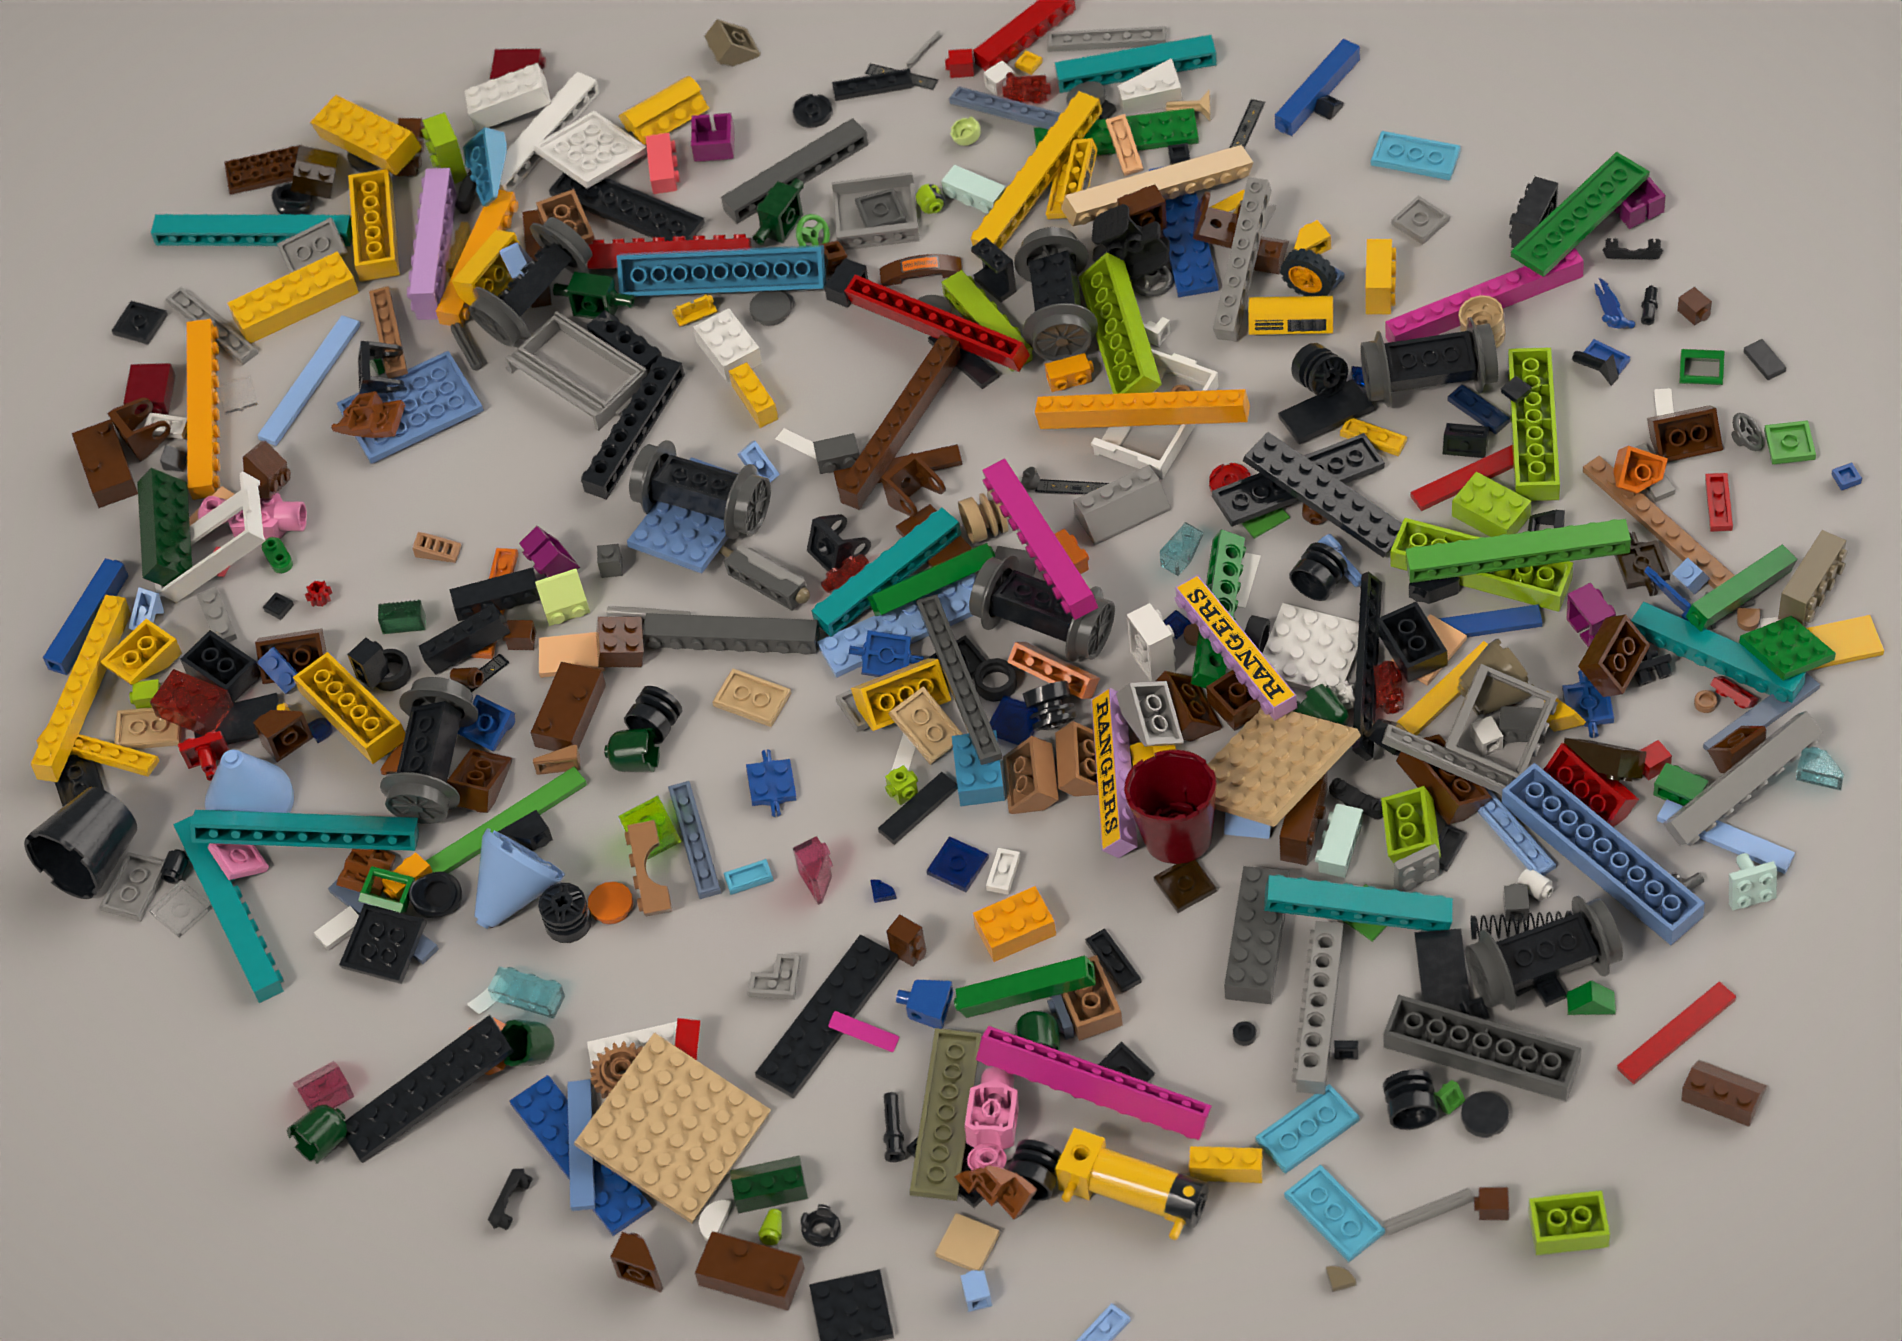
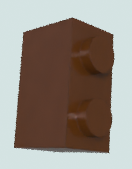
M899 914L886 930L889 947L892 952L898 954L900 960L914 967L918 961L924 958L927 951L922 926Z

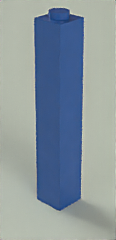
M1343 38L1276 112L1275 128L1282 133L1293 136L1314 112L1317 100L1329 95L1360 61V46Z
M104 559L43 656L48 670L68 675L78 658L105 595L117 596L129 577L122 562Z

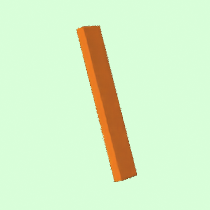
M496 548L489 579L514 572L518 557L517 549ZM497 641L472 654L471 657L493 659Z

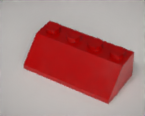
M1565 743L1560 744L1543 769L1613 828L1627 818L1639 801L1619 781L1606 779L1607 774L1598 773Z

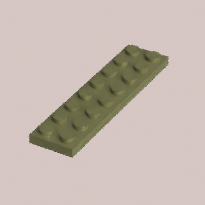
M935 1028L910 1185V1196L957 1201L960 1183L955 1179V1176L958 1173H962L966 1146L965 1120L970 1088L975 1085L978 1065L976 1057L982 1033Z

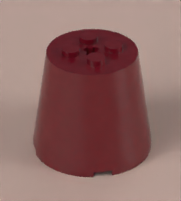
M1184 750L1159 751L1154 753L1155 756L1145 761L1141 759L1129 771L1124 785L1125 797L1148 852L1154 858L1165 863H1187L1202 856L1212 842L1217 788L1216 776L1206 760L1195 753Z

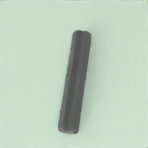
M458 322L450 326L451 332L472 370L481 369V360L461 324Z

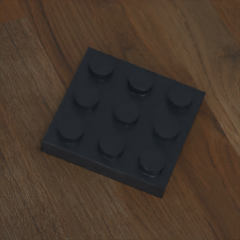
M364 904L339 966L342 969L402 984L427 922L422 918Z
M880 1269L809 1284L820 1341H883L894 1338Z

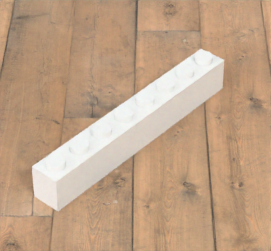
M577 71L567 81L566 85L556 93L555 97L551 100V104L545 106L543 111L533 119L532 123L521 133L519 138L510 145L506 152L499 190L513 192L543 158L534 152V145L572 124L599 94L596 79Z

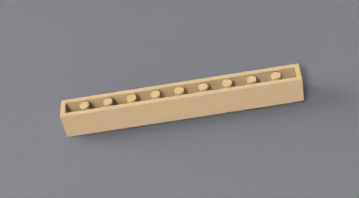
M1239 145L1065 195L1061 209L1072 227L1085 225L1088 222L1094 221L1100 213L1118 206L1117 198L1155 184L1165 200L1174 199L1177 196L1192 194L1195 191L1209 189L1219 184H1226L1239 178L1243 179L1249 176L1253 161L1244 147Z

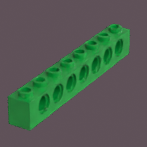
M1221 529L1212 540L1206 586L1228 613L1234 617V612L1238 606L1236 596L1241 587L1239 577L1244 567L1241 562L1246 552V547H1244L1245 537ZM1199 631L1191 684L1206 689L1208 685L1227 674V666L1220 653L1217 654L1213 650L1209 639H1204Z

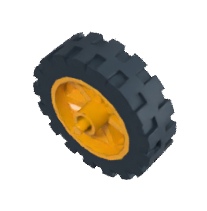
M1303 248L1299 250L1294 249L1292 252H1289L1280 267L1283 281L1287 282V286L1290 289L1293 288L1295 293L1303 294V296H1328L1337 281V273H1335V268L1330 265V262L1322 258L1321 254H1315L1312 250L1305 251Z

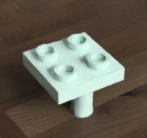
M1747 853L1738 855L1736 863L1740 870L1729 874V905L1732 911L1777 898V867L1774 861L1754 866Z

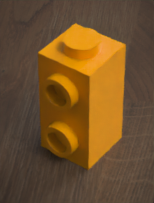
M1085 353L1045 363L1046 378L1051 392L1062 391L1066 388L1092 382L1091 373L1094 372L1092 361L1087 360Z
M415 852L410 857L404 859L402 864L392 872L415 877L416 881L420 877L432 873V869ZM387 879L381 880L385 888L383 892L386 897L400 901L406 884Z

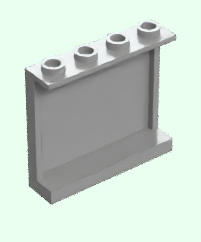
M912 172L831 182L835 208L836 238L844 250L920 241ZM894 188L906 217V223L865 228L855 204V198Z

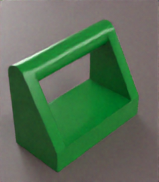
M1681 349L1679 383L1723 385L1725 351ZM1685 361L1719 362V377L1684 375Z
M371 866L358 901L406 913L410 901L409 888L415 881V877ZM375 876L406 884L400 901L371 894Z

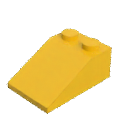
M145 619L100 662L132 685L168 668L182 652L174 637L148 619Z

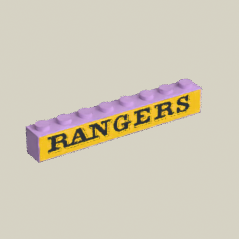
M1196 575L1175 587V602L1180 609L1183 608L1187 612L1188 619L1192 624L1196 623L1203 638H1208L1213 650L1217 654L1220 653L1222 655L1225 665L1235 671L1238 681L1247 686L1248 692L1254 700L1257 699L1260 702L1263 712L1266 715L1269 714L1275 721L1296 709V694L1201 578Z
M1108 688L1091 699L1102 851L1120 858L1138 847L1136 822L1124 792L1125 780L1131 770L1128 722L1120 710L1116 696L1118 691Z

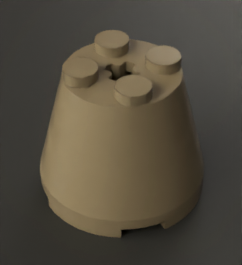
M1496 638L1489 643L1459 678L1457 689L1464 698L1480 664L1528 683V673L1509 648L1503 649L1500 646V639ZM1486 676L1472 710L1477 716L1480 714L1487 715L1500 710L1502 706H1511L1529 699L1533 695Z

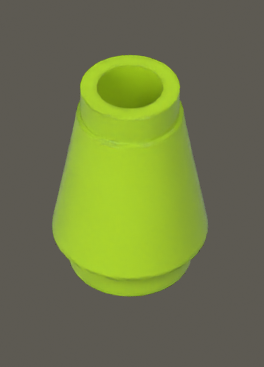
M778 1209L768 1210L758 1232L760 1241L768 1246L777 1245L778 1241L782 1239V1212Z

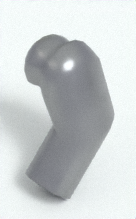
M1677 872L1670 874L1689 890L1704 882V878L1699 872L1688 879L1681 878V875Z

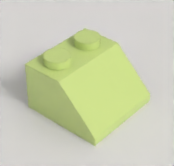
M577 569L535 582L549 626L561 624L564 621L590 613Z

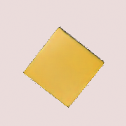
M1026 50L1015 62V68L1032 75L1043 63L1042 57Z

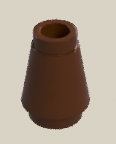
M477 667L453 668L450 672V679L474 689L482 685L484 675Z

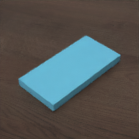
M1381 131L1371 158V165L1451 180L1461 146Z
M1329 1084L1326 1086L1325 1095H1313L1255 1137V1141L1286 1174L1359 1122L1360 1116Z
M1321 1165L1284 1193V1197L1348 1262L1352 1261L1385 1234V1229Z

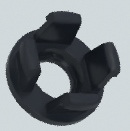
M818 1204L816 1211L810 1214L804 1212L801 1216L802 1236L812 1246H828L839 1237L841 1231L840 1221L831 1212V1207L828 1205ZM817 1224H827L830 1227L829 1234L822 1237L821 1234L813 1233V1229Z

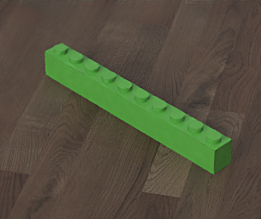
M1612 519L1598 523L1590 522L1576 526L1568 525L1554 529L1546 528L1532 532L1524 531L1510 535L1503 534L1488 538L1481 537L1466 541L1459 540L1444 544L1415 546L1406 549V566L1409 581L1413 583L1630 553L1631 538L1626 519Z

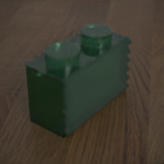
M421 600L401 601L400 603L397 601L396 603H384L383 605L380 603L378 605V622L383 634L426 630V614Z

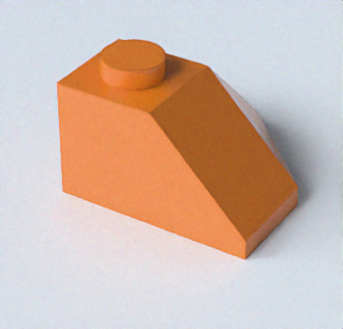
M1631 446L1619 449L1613 469L1616 487L1636 494L1663 479L1668 458Z

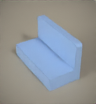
M1227 812L1225 813V835L1265 839L1270 837L1271 826Z

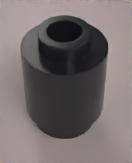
M175 849L168 852L161 868V878L165 882L176 884L178 880L182 879L189 862V858L184 851Z

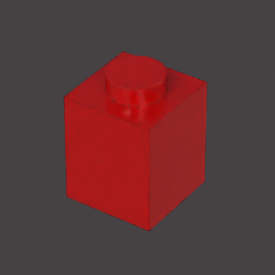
M972 48L948 50L949 58H945V68L950 71V78L974 77Z
M1659 740L1641 749V751L1647 752L1643 775L1648 781L1659 775L1666 763L1671 764L1672 762L1671 753Z

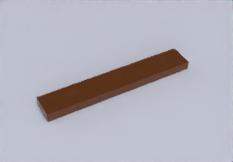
M537 209L522 212L526 253L534 260L536 259L534 254L541 248L530 231V226L533 223L542 225ZM550 285L531 305L532 308L552 305Z
M958 444L914 453L933 471L963 465ZM908 455L894 458L884 474ZM852 467L833 471L837 490Z

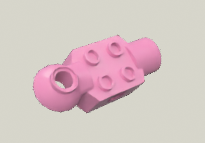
M275 493L270 499L260 498L263 536L265 540L270 537L281 539L287 531H304L307 520L304 502H283L279 493ZM216 496L205 498L198 510V519L226 500ZM243 510L225 521L228 522L234 538L245 531Z
M996 1067L984 1070L980 1085L970 1088L965 1133L966 1143L974 1147L967 1158L968 1166L971 1170L988 1165L1004 1169L1007 1158L1003 1150L1014 1146L1019 1112L1018 1090L1013 1088L1014 1075Z

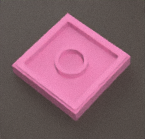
M209 843V851L228 880L264 873L269 868L255 845Z

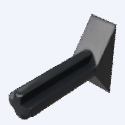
M1581 351L1573 353V362L1600 371L1611 386L1619 378L1614 354L1605 361Z

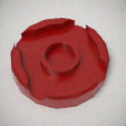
M1230 463V465L1222 464L1211 472L1209 488L1212 492L1215 489L1247 478L1251 474L1243 465L1237 463Z

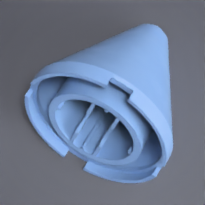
M233 749L225 752L221 757L206 793L205 809L290 813L294 803V790L289 777L280 767Z
M489 828L486 829L482 836L474 914L477 918L476 923L486 929L489 926L495 927L540 897L550 886L560 883L565 876L562 870L549 861L546 862L537 856L538 854L495 830L493 833L490 832L491 829Z

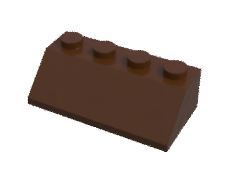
M1440 734L1423 738L1442 747L1446 743ZM1400 752L1396 760L1417 788L1425 786L1434 799L1435 809L1448 825L1465 821L1492 799L1483 786L1404 752Z

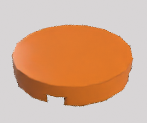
M614 881L605 882L598 885L590 893L588 908L595 920L601 921L604 924H616L624 920L630 910L632 911L633 897L629 888L624 884Z

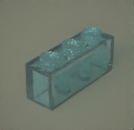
M499 966L488 987L491 999L553 1019L565 998L562 985L559 982L544 980L532 973L524 974L512 967L505 968Z

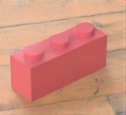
M670 133L646 136L650 182L653 194L677 191L676 182H680L678 170H675V167H678L677 156L673 155L674 152H677L675 140L671 141Z

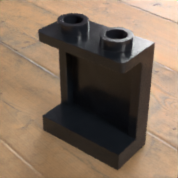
M986 237L972 246L971 252L982 260L983 268L974 274V280L1002 303L1017 292L1013 260Z

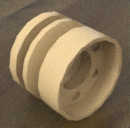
M1482 295L1465 301L1459 310L1461 332L1466 331L1468 317H1471L1476 325L1489 323L1494 335L1496 348H1498L1503 343L1506 335L1502 305L1497 299Z
M992 490L987 491V497L984 493L979 494L980 504H977L973 497L958 501V508L964 528L973 544L987 539L988 528L993 536L998 535V528L1001 533L1008 532L1007 517L1004 518L999 508L1001 504H995L991 496Z

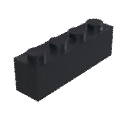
M534 568L449 589L458 622L471 617L492 604L501 611L539 601L540 597L535 584L537 579Z
M492 604L419 645V649L424 662L436 675L511 632L505 617Z

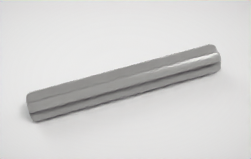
M608 606L606 612L607 617H641L642 621H645L646 613L691 615L690 611Z
M1466 1188L1383 1222V1228L1387 1235L1393 1234L1473 1202V1193L1469 1188Z

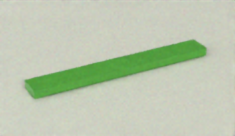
M572 767L430 857L426 862L431 866L432 872H452L481 853L482 836L487 828L491 829L490 832L493 833L494 830L499 831L535 810L541 815L587 785L586 780L575 767Z

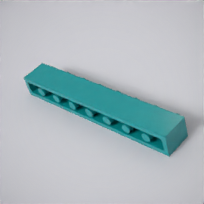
M1211 34L1054 63L1059 92L1064 93L1070 92L1074 87L1085 82L1095 81L1102 86L1126 82L1171 58L1176 73L1216 66L1217 59Z
M943 507L937 512H933L928 519L915 526L909 534L900 538L891 548L883 551L877 559L867 564L862 571L850 577L839 589H835L825 600L817 603L811 610L813 619L818 620L819 627L830 637L834 636L871 606L867 596L906 579L961 535L959 521Z
M1643 602L1631 619L1644 638L1656 647L1664 648L1679 657L1693 661L1699 666L1712 669L1717 674L1730 677L1740 684H1746L1755 688L1758 692L1768 695L1773 694L1781 702L1789 701L1793 703L1805 684L1806 672L1783 681L1741 644L1707 629L1700 632L1689 621Z
M1269 875L1265 886L1264 911L1422 931L1450 929L1453 918V898H1447L1443 895H1423L1420 892H1400L1396 889L1383 890L1373 886L1359 887L1349 883L1335 884L1329 881H1312L1306 878L1296 879L1283 875Z

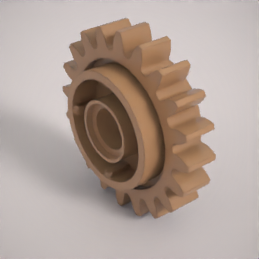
M623 1041L620 1048L617 1047L616 1043H613L612 1050L604 1047L605 1055L597 1053L599 1061H592L593 1069H590L592 1077L590 1079L592 1085H595L596 1093L600 1092L603 1099L608 1097L624 1075L619 1073L627 1071L643 1046L636 1049L635 1043L632 1042L627 1047L625 1041Z

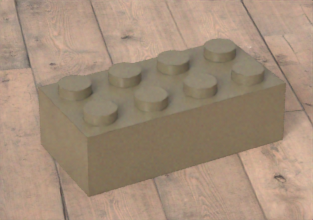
M1821 530L1781 593L1778 619L1781 620L1792 616L1803 626L1807 622L1811 623L1815 615L1814 610L1817 606L1821 607L1825 600L1826 591L1832 590L1836 581L1835 577L1837 574L1841 575L1846 563L1843 561L1848 552L1845 549V539Z

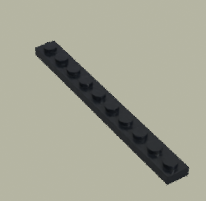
M1369 571L1361 575L1353 728L1358 729L1361 736L1352 745V751L1365 761L1373 759L1374 742L1365 735L1375 724L1379 655L1377 618L1381 615L1382 582Z

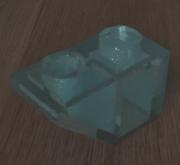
M1185 522L1160 550L1161 567L1179 576L1191 563L1202 539L1203 532Z

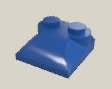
M476 695L472 704L478 710V719L468 727H460L458 734L494 752L506 731L514 726L515 713L484 697Z

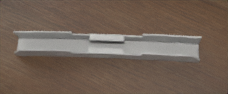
M937 31L907 62V68L911 69L928 49L941 39L940 31Z

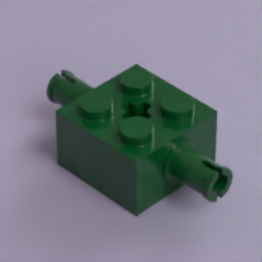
M794 179L791 185L777 181L773 188L769 189L766 198L757 207L760 228L752 237L754 242L763 245L767 238L780 243L785 242L803 216L799 193L804 188V183L801 180Z
M574 271L569 285L555 283L553 286L554 296L569 298L571 310L575 317L594 319L604 310L611 315H615L618 306L629 308L634 306V295L617 293L613 277L605 275L600 276Z

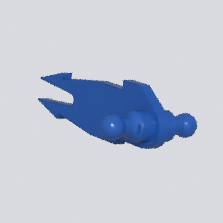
M1599 278L1604 293L1598 284L1594 283L1604 312L1602 316L1603 322L1607 323L1608 327L1617 329L1625 327L1634 328L1635 322L1633 320L1628 321L1624 317L1620 309L1621 305L1608 287V283Z
M1649 566L1646 567L1644 571L1646 575L1684 612L1682 619L1689 621L1685 616L1691 604L1685 598L1683 599Z

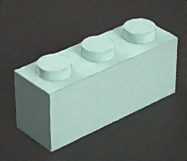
M953 165L941 181L943 195L950 199L958 200L967 206L977 208L984 213L991 211L994 203L1000 199L1006 186L956 165Z
M1336 804L1334 812L1330 811L1327 820L1329 828L1328 831H1323L1321 839L1323 847L1322 850H1317L1315 862L1318 863L1319 872L1343 878L1346 877L1363 823V809Z

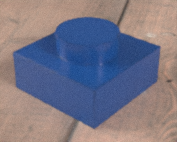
M1852 462L1832 469L1831 475L1841 491L1859 485L1862 482V477Z

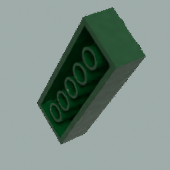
M150 468L137 482L142 578L161 586H166L193 567L188 489L186 481Z

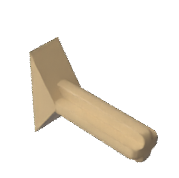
M1210 90L1200 100L1167 102L1166 111L1194 108V112H1201L1210 121Z

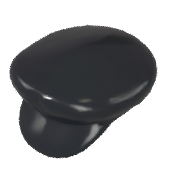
M292 182L278 184L273 189L271 194L272 201L280 215H310L312 212V196L291 191Z
M432 872L420 877L411 884L409 898L415 911L421 916L427 918L443 917L457 909L462 900V889L459 881L453 875L447 872Z

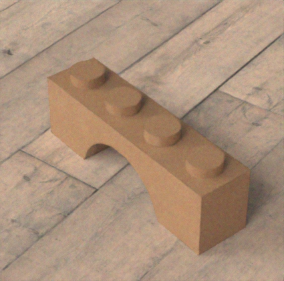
M651 820L627 825L628 832L624 833L626 844L631 845L632 854H629L631 868L635 867L637 876H633L635 890L639 889L641 898H637L639 911H644L646 917L672 912L667 886L653 882L648 877L646 871L648 856L655 848L660 846L655 821Z

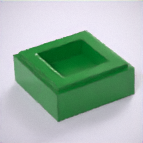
M382 359L370 360L371 366L379 376L385 373Z

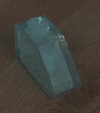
M1818 747L1804 748L1797 767L1796 780L1841 790L1844 774L1828 752Z

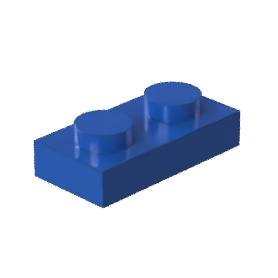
M272 647L257 661L260 667L285 694H288L297 686L293 677L298 673L275 647Z

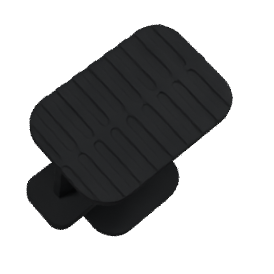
M1121 204L1100 213L1094 219L1092 242L1098 246L1093 250L1092 259L1096 262L1107 252L1123 260L1131 282L1139 277L1155 272L1167 264L1170 242L1166 237L1159 238L1161 226L1157 221L1143 227L1136 225L1129 217V207Z

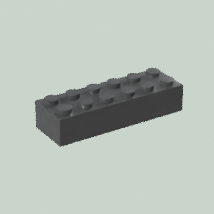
M1243 866L1224 983L1225 999L1272 1004L1285 913L1264 911L1265 886L1269 875H1283L1289 878L1288 870Z

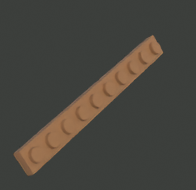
M1600 455L1583 466V473L1682 561L1688 557L1710 578L1707 583L1713 589L1735 576L1641 492L1636 494L1617 488L1613 472L1614 468Z

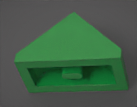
M1592 980L1568 991V1015L1616 1014L1614 991Z

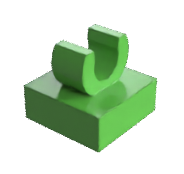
M1453 1080L1443 1084L1438 1092H1434V1096L1442 1111L1448 1115L1466 1100L1458 1083Z

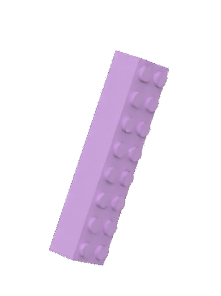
M450 168L426 169L425 177H422L421 181L423 193L419 195L421 208L417 210L419 223L415 225L417 239L413 240L415 254L411 256L413 269L409 271V281L411 284L407 287V297L411 299V310L415 312L417 320L438 319L436 309L445 291L456 208L455 201L457 199V192Z

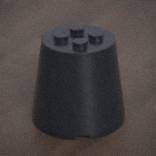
M89 787L34 829L25 838L24 847L28 858L39 873L44 871L53 879L50 882L51 884L76 898L91 899L100 891L137 832V823L132 813L119 799L105 790Z

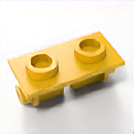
M705 294L703 297L695 299L692 304L687 302L680 306L677 305L673 309L672 314L679 327L716 313L717 309L713 304L712 295L707 296Z

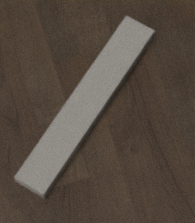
M1166 26L1048 32V52L1132 48L1167 42Z
M182 287L166 298L167 303L189 321L211 319L219 332V338L216 339L217 344L242 365L258 354L257 349Z
M1388 724L1382 740L1383 744L1501 795L1502 790L1513 781V777L1391 724Z

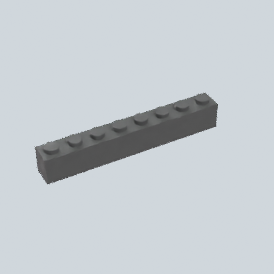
M853 118L842 123L837 128L825 133L822 137L810 142L807 146L792 153L767 170L760 172L757 176L742 183L732 191L727 192L721 197L723 210L736 224L757 213L759 203L763 202L769 189L773 188L777 181L791 185L794 179H799L805 184L868 146L867 132Z
M646 613L642 634L645 647L654 649L683 648L716 651L733 650L738 652L757 651L759 653L779 652L782 654L801 653L807 655L817 654V641H819L820 629L818 620Z

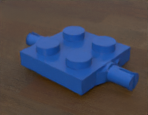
M868 630L863 647L851 645L849 647V655L861 656L863 663L861 675L880 677L909 666L910 663L914 664L924 659V656L911 655L910 636Z
M1579 670L1580 682L1572 685H1562L1564 703L1586 721L1582 726L1588 727L1589 737L1593 738L1594 732V738L1599 736L1597 725L1614 723L1610 696L1603 697L1585 674Z
M767 749V757L765 750L761 752L763 762L746 764L752 806H770L771 815L776 817L777 813V817L781 815L780 804L796 801L790 759L774 761L771 758V751Z

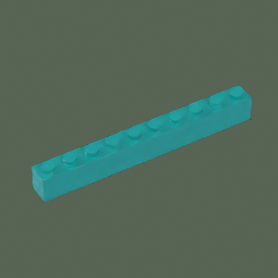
M155 214L151 229L155 246H278V243L332 218L345 246H351L353 237L351 216L343 214Z
M195 810L190 822L191 843L415 851L419 838L418 818Z
M192 815L173 824L246 978L258 1002L261 1003L284 992L280 984L284 982V979L279 969L274 971L272 967L276 963L271 952L265 953L264 949L268 948L262 935L257 936L256 932L259 931V928L254 918L249 920L247 916L251 912L246 901L243 903L240 901L243 895L238 885L233 887L231 883L235 879L228 880L209 851V843H191L190 822L193 817Z

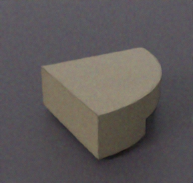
M1338 1266L1326 1267V1273L1333 1292L1356 1286V1280L1348 1270Z

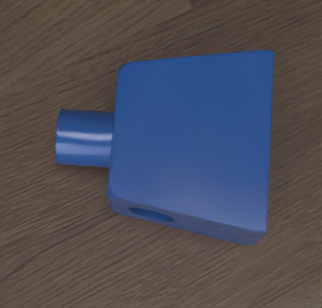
M915 980L911 992L898 990L896 1003L906 1005L909 1019L932 1028L943 1029L954 994L952 981Z

